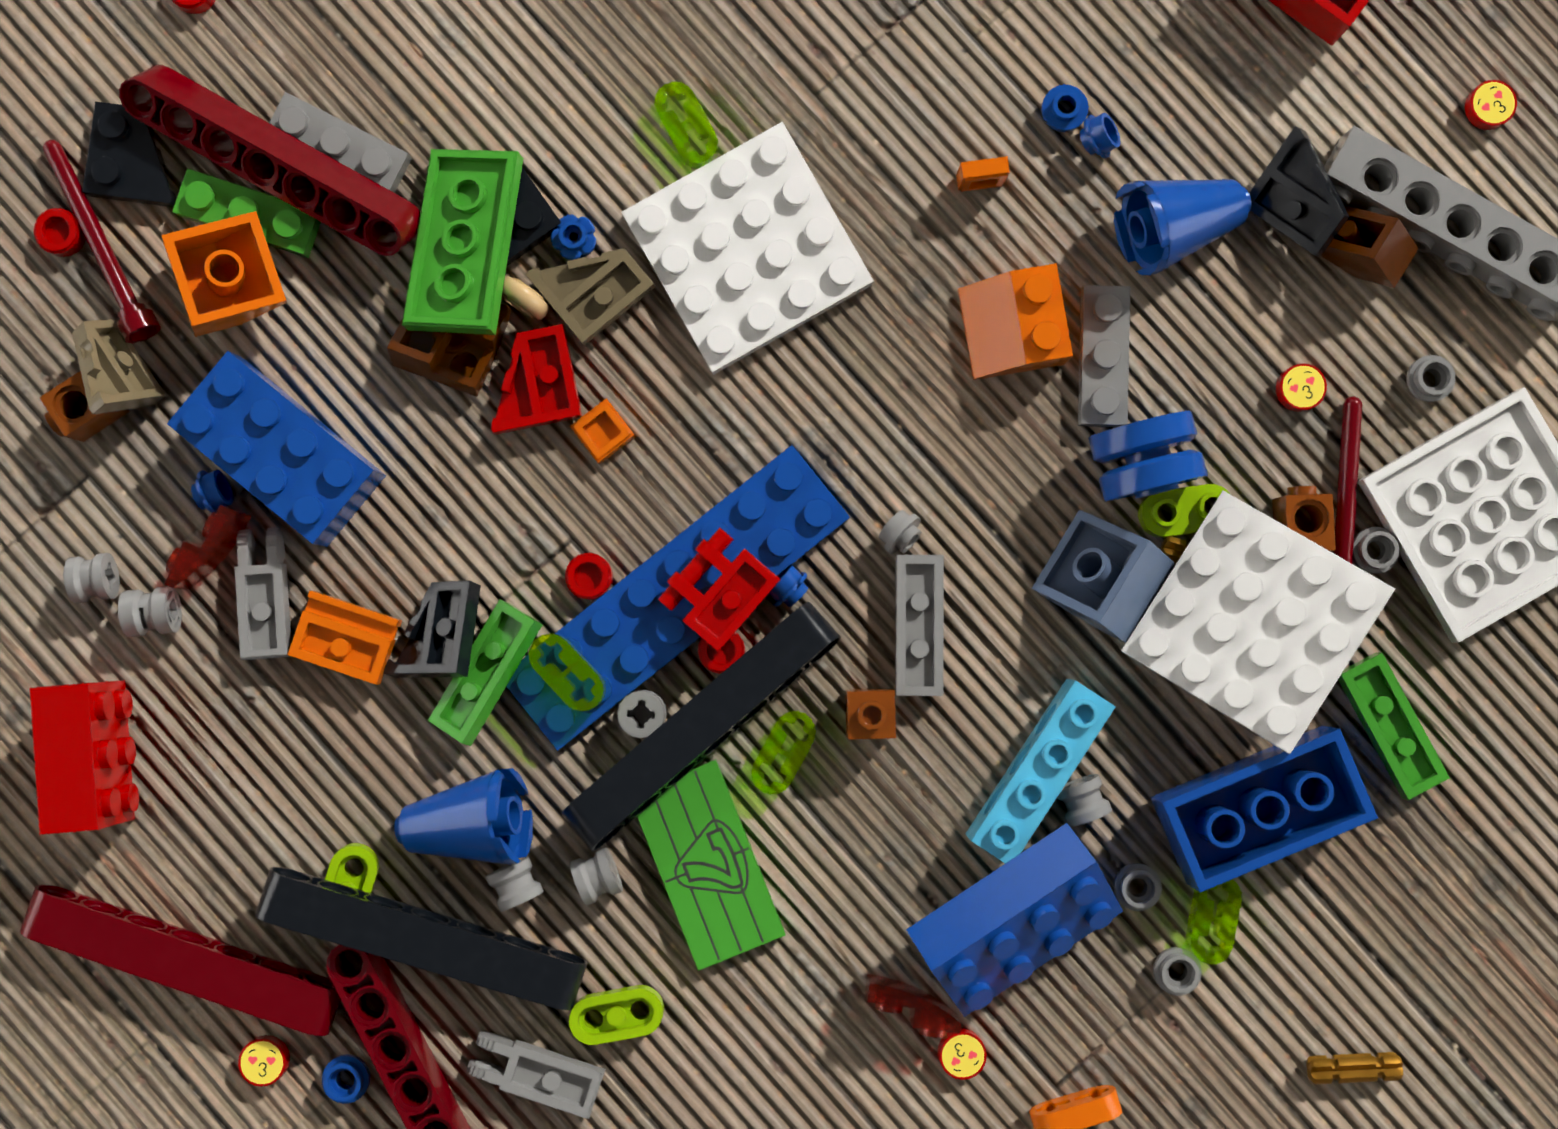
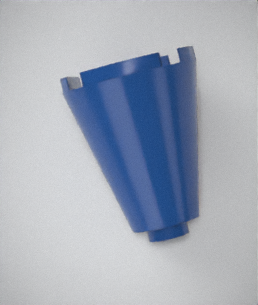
M1233 179L1134 181L1124 184L1117 192L1116 199L1123 197L1122 210L1114 212V226L1117 241L1127 262L1136 261L1142 267V269L1136 271L1140 275H1153L1243 225L1251 210V197L1247 189Z
M513 768L495 770L403 807L400 816L395 820L394 830L396 839L410 853L501 864L520 863L521 861L518 858L527 857L533 838L532 810L523 811L521 796L529 795L527 787L521 775Z

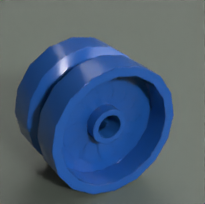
M1192 411L1175 412L1137 421L1097 433L1088 438L1094 461L1111 463L1125 460L1126 466L1109 470L1099 478L1104 502L1135 496V499L1178 489L1179 484L1208 476L1202 452L1196 450L1172 454L1170 452V448L1190 442L1197 435Z

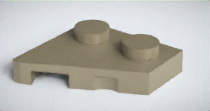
M625 248L604 252L599 257L591 259L583 257L570 260L565 265L543 270L539 268L531 269L525 274L584 346L655 288L652 280Z
M116 319L83 321L72 332L88 407L92 414L155 406L166 396L133 344L125 342L117 326L118 321Z

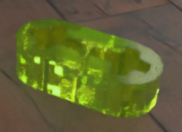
M681 82L664 84L655 95L654 105L658 119L683 163L691 168L699 169L715 160L718 155L719 145L716 133L689 86ZM675 96L678 101L687 100L683 104L686 120L680 122L673 110L664 111L669 107L667 101L669 97ZM693 129L700 141L709 140L705 144V154L699 156L695 150L686 151L690 148L687 131Z
M550 633L541 635L534 640L528 653L529 662L539 676L566 705L573 710L587 711L595 708L602 702L606 692L605 681L568 639L562 635ZM546 643L548 646L559 644L563 650L560 651L558 656L568 667L565 671L562 672L554 663H549L545 666L541 663L540 660L545 655L541 649L543 644ZM573 672L581 681H586L589 678L594 681L595 685L592 687L591 692L595 697L592 701L586 698L579 699L578 701L574 699L572 694L576 691V686L567 677Z
M792 710L782 714L758 753L751 769V775L754 785L761 792L771 795L785 791L793 781L814 743L816 736L815 724L812 718L805 712ZM797 718L805 722L803 730L808 736L805 741L796 739L790 750L787 751L782 748L787 737V733L782 729V726L785 722L793 724ZM778 753L784 755L785 759L780 768L781 773L785 775L782 782L774 780L770 785L763 782L764 773L759 770L762 763L771 765Z
M1233 879L1221 884L1222 889L1229 892V897L1227 900H1219L1216 915L1213 914L1214 901L1207 897L1208 890L1199 892L1194 889L1186 930V945L1188 950L1198 960L1206 964H1218L1225 961L1233 949L1242 903L1241 889ZM1218 885L1210 888V890H1216ZM1212 921L1214 922L1213 935L1220 939V943L1218 946H1211L1209 952L1205 953V947L1198 943V939L1200 936H1208Z

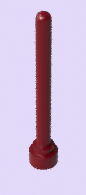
M56 140L46 141L43 145V152L120 308L117 326L125 342L138 343L155 336L161 330V326L153 310L146 309L143 303H138L86 195L82 192L83 188L62 145Z
M1356 396L1346 398L1343 403L1335 522L1336 550L1334 551V554L1351 564L1353 563L1362 421V401Z

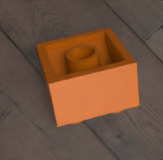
M256 211L161 235L195 337L242 325L287 303Z
M1057 263L1008 271L958 288L973 380L1061 366L1073 357Z

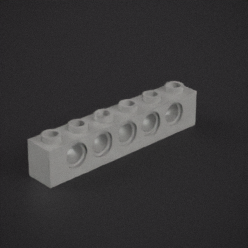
M1355 125L1338 140L1324 168L1343 205L1399 218L1419 248L1418 251L1431 252L1446 260L1445 265L1450 270L1462 275H1473L1486 283V288L1497 296L1503 298L1512 297L1527 306L1526 310L1536 318L1545 321L1558 320V239ZM1364 174H1369L1376 178L1379 183V192L1372 191L1366 186ZM1406 197H1411L1418 203L1419 215L1413 214L1408 210L1405 203ZM1447 219L1454 221L1460 229L1459 238L1453 236L1448 231ZM1489 242L1498 247L1500 251L1499 261L1490 255L1488 251ZM1530 265L1535 266L1539 270L1541 275L1540 284L1531 278L1529 273Z

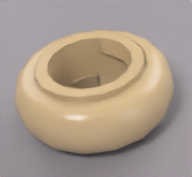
M505 276L502 299L531 319L541 320L549 311V305L545 302L544 297L521 280Z

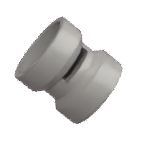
M172 586L157 587L152 593H144L138 589L123 591L118 600V618L123 633L126 637L144 636L150 630H156L161 634L177 633L181 626L182 609L176 589Z

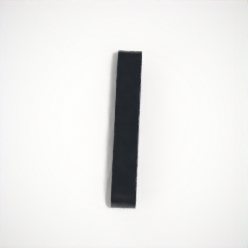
M811 602L803 604L575 798L562 812L563 817L591 851L597 850L827 654L838 643L841 636Z
M282 867L270 868L255 912V916L258 919L275 926L560 1010H572L588 964L583 958L562 950Z

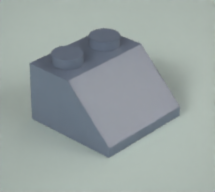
M1079 510L1031 589L1092 627L1126 643L1175 563L1150 540Z

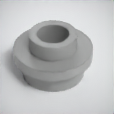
M1427 355L1417 359L1412 363L1407 372V385L1410 392L1417 399L1425 402H1435L1445 398L1451 393L1455 385L1454 368L1446 359L1437 355ZM1426 371L1431 372L1435 377V385L1433 387L1427 386L1423 381V375Z
M904 510L897 512L886 523L879 534V539L885 543L884 549L890 554L898 550L903 553L907 552L917 542L922 533L918 529L921 518L916 514L909 515Z
M1381 527L1366 528L1355 536L1353 561L1358 568L1367 573L1378 574L1390 570L1398 561L1400 554L1398 542L1387 529ZM1371 542L1376 543L1380 548V554L1376 559H1372L1367 553V547Z
M1132 863L1124 866L1117 873L1113 888L1117 900L1124 907L1133 911H1144L1157 903L1161 895L1162 884L1158 874L1152 868L1145 864ZM1141 878L1144 882L1143 891L1136 895L1131 894L1129 891L1130 882L1133 879Z
M1171 947L1162 951L1156 958L1153 966V975L1156 983L1162 990L1171 995L1181 996L1192 992L1198 986L1202 969L1199 960L1192 952L1181 947ZM1177 962L1182 963L1184 967L1182 975L1178 978H1171L1169 976L1170 966Z

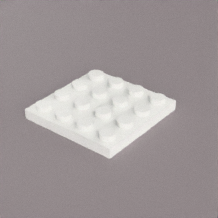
M783 122L621 212L713 375L860 293L874 283L873 278Z
M1525 387L1515 390L1358 480L1359 486L1383 527L1397 540L1400 556L1451 643L1463 641L1558 586V442Z
M1223 490L1121 651L1290 755L1395 591V588Z

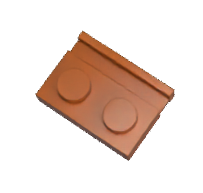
M310 590L307 596L309 599L306 608L302 611L287 655L375 685L381 684L384 668L392 653L396 641L394 639L402 620Z

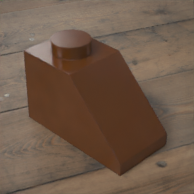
M1344 205L1350 217L1321 257L1355 278L1395 288L1419 248L1399 218Z

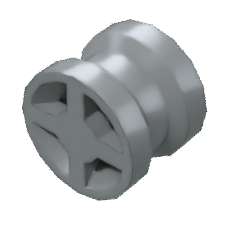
M110 553L96 554L91 560H85L79 556L70 557L66 560L63 571L66 593L73 603H85L91 597L96 596L102 600L115 599L118 596L120 587L119 571L115 559Z
M639 690L632 692L619 704L617 712L618 722L623 731L630 736L637 738L648 737L665 722L667 716L666 704L653 691Z
M1099 774L1088 775L1067 782L1058 795V800L1065 803L1067 809L1065 819L1069 826L1085 824L1112 812L1110 802L1104 799L1100 792L1102 781Z
M606 847L598 850L593 858L588 860L578 858L570 862L574 883L586 906L595 903L602 894L609 893L615 895L623 891L616 864Z
M529 857L520 859V863L509 864L485 876L488 885L494 887L498 893L497 905L500 912L518 906L544 892L541 883L534 881L530 871L533 865Z

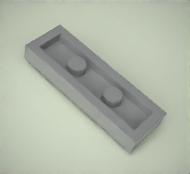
M286 92L269 122L273 126L394 193L412 160L409 153Z
M1084 285L1081 288L1078 426L1119 427L1128 424L1130 286Z
M895 555V695L943 696L944 555Z

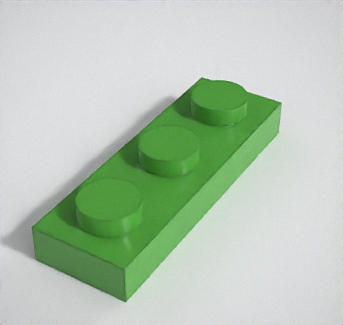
M188 168L172 211L180 217L201 224L256 211L269 246L306 258L310 256L321 224L317 219L275 196Z
M499 599L472 645L468 677H453L428 721L460 743L471 746L543 624L510 603Z
M1376 652L1345 668L1338 681L1401 798L1410 800L1449 779L1447 771L1383 653Z

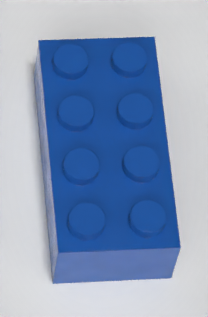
M230 351L223 355L167 423V425L315 545L328 547L386 477L382 471L247 360Z
M1320 726L1303 733L1290 755L1274 745L1150 797L1186 884L1199 892L1208 890L1378 819L1341 729L1328 726Z
M1066 823L906 929L934 976L965 1017L974 1010L986 1007L995 996L1012 985L1028 979L1033 971L1054 957L1067 953L1075 943L1093 931L1106 927L1123 910L1097 861L1068 823Z

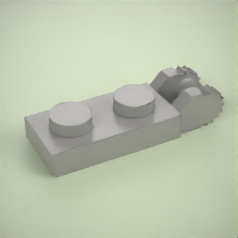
M280 527L267 528L265 538L267 564L255 565L256 541L252 530L245 529L237 533L238 566L234 567L241 660L292 657L287 655L292 641L287 564H283L285 546L283 532Z
M486 1031L479 1032L476 1040L478 1046L487 1051L509 1057V1060L504 1070L500 1066L485 1060L472 1059L469 1061L466 1070L469 1075L500 1086L499 1090L586 1119L590 1118L606 1069L520 1040L514 1042L502 1035Z

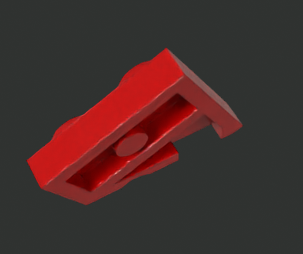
M559 324L516 333L511 351L512 360L509 370L505 373L501 387L503 392L496 418H493L491 424L492 433L497 435L581 418L582 411L564 325Z

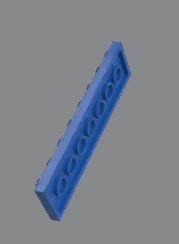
M791 445L524 657L510 679L507 688L557 751L560 750L700 638L695 631L682 621L694 607L692 603L684 597L675 609L671 611L658 598L669 587L670 584L667 583V580L673 573L677 571L680 574L698 553L695 548L703 539L708 541L720 527L734 539L722 553L728 560L733 562L745 548L778 576L850 519V516L795 447ZM712 565L694 587L704 595L723 573Z

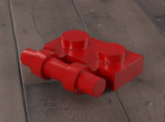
M720 527L708 541L703 539L695 548L698 553L680 574L677 571L673 573L667 580V583L670 584L669 587L658 598L671 611L675 609L684 597L692 603L694 607L682 621L718 652L781 580L745 548L733 562L728 560L722 553L734 539ZM713 565L723 574L703 595L694 585Z

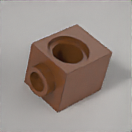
M81 370L39 397L48 411L44 414V417L52 430L60 437L64 436L85 442L130 412L127 409L92 414L89 407H87L85 414L77 418L75 406L81 398L86 397Z
M1295 486L1287 488V495L1272 499L1274 520L1329 551L1336 550L1333 494H1317L1316 486ZM1300 507L1307 510L1311 516V526L1307 532L1300 530L1295 523V513Z
M891 688L845 690L846 737L848 740L896 738L895 690Z

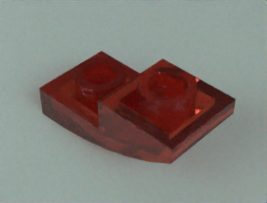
M220 505L218 511L212 512L204 524L202 536L205 537L203 544L183 541L181 547H177L172 552L166 565V572L169 574L164 585L171 588L190 589L202 581L230 553L237 543L238 531L245 530L252 515L236 508Z
M867 974L865 995L867 1002L875 1003L874 1008L876 1010L887 1013H902L903 1007L910 1008L909 1018L912 1027L919 1028V1033L923 1036L947 1038L948 1032L960 1034L961 1022L957 1014L934 996L898 980Z

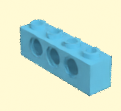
M1066 679L965 833L970 841L1003 863H1007L1019 855L1116 706L1078 681Z

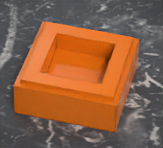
M1008 156L961 162L956 174L958 190L964 192L1002 187L1010 173Z
M607 398L570 425V428L598 464H601L636 437Z

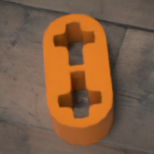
M1101 1085L1039 1103L1029 1110L1034 1129H1085L1117 1118L1122 1114V1108L1116 1088L1112 1085Z

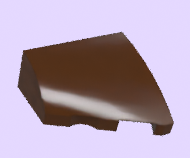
M501 304L496 335L408 331L402 326L401 320L387 346L392 365L477 397L500 347L509 322L511 309L509 306Z

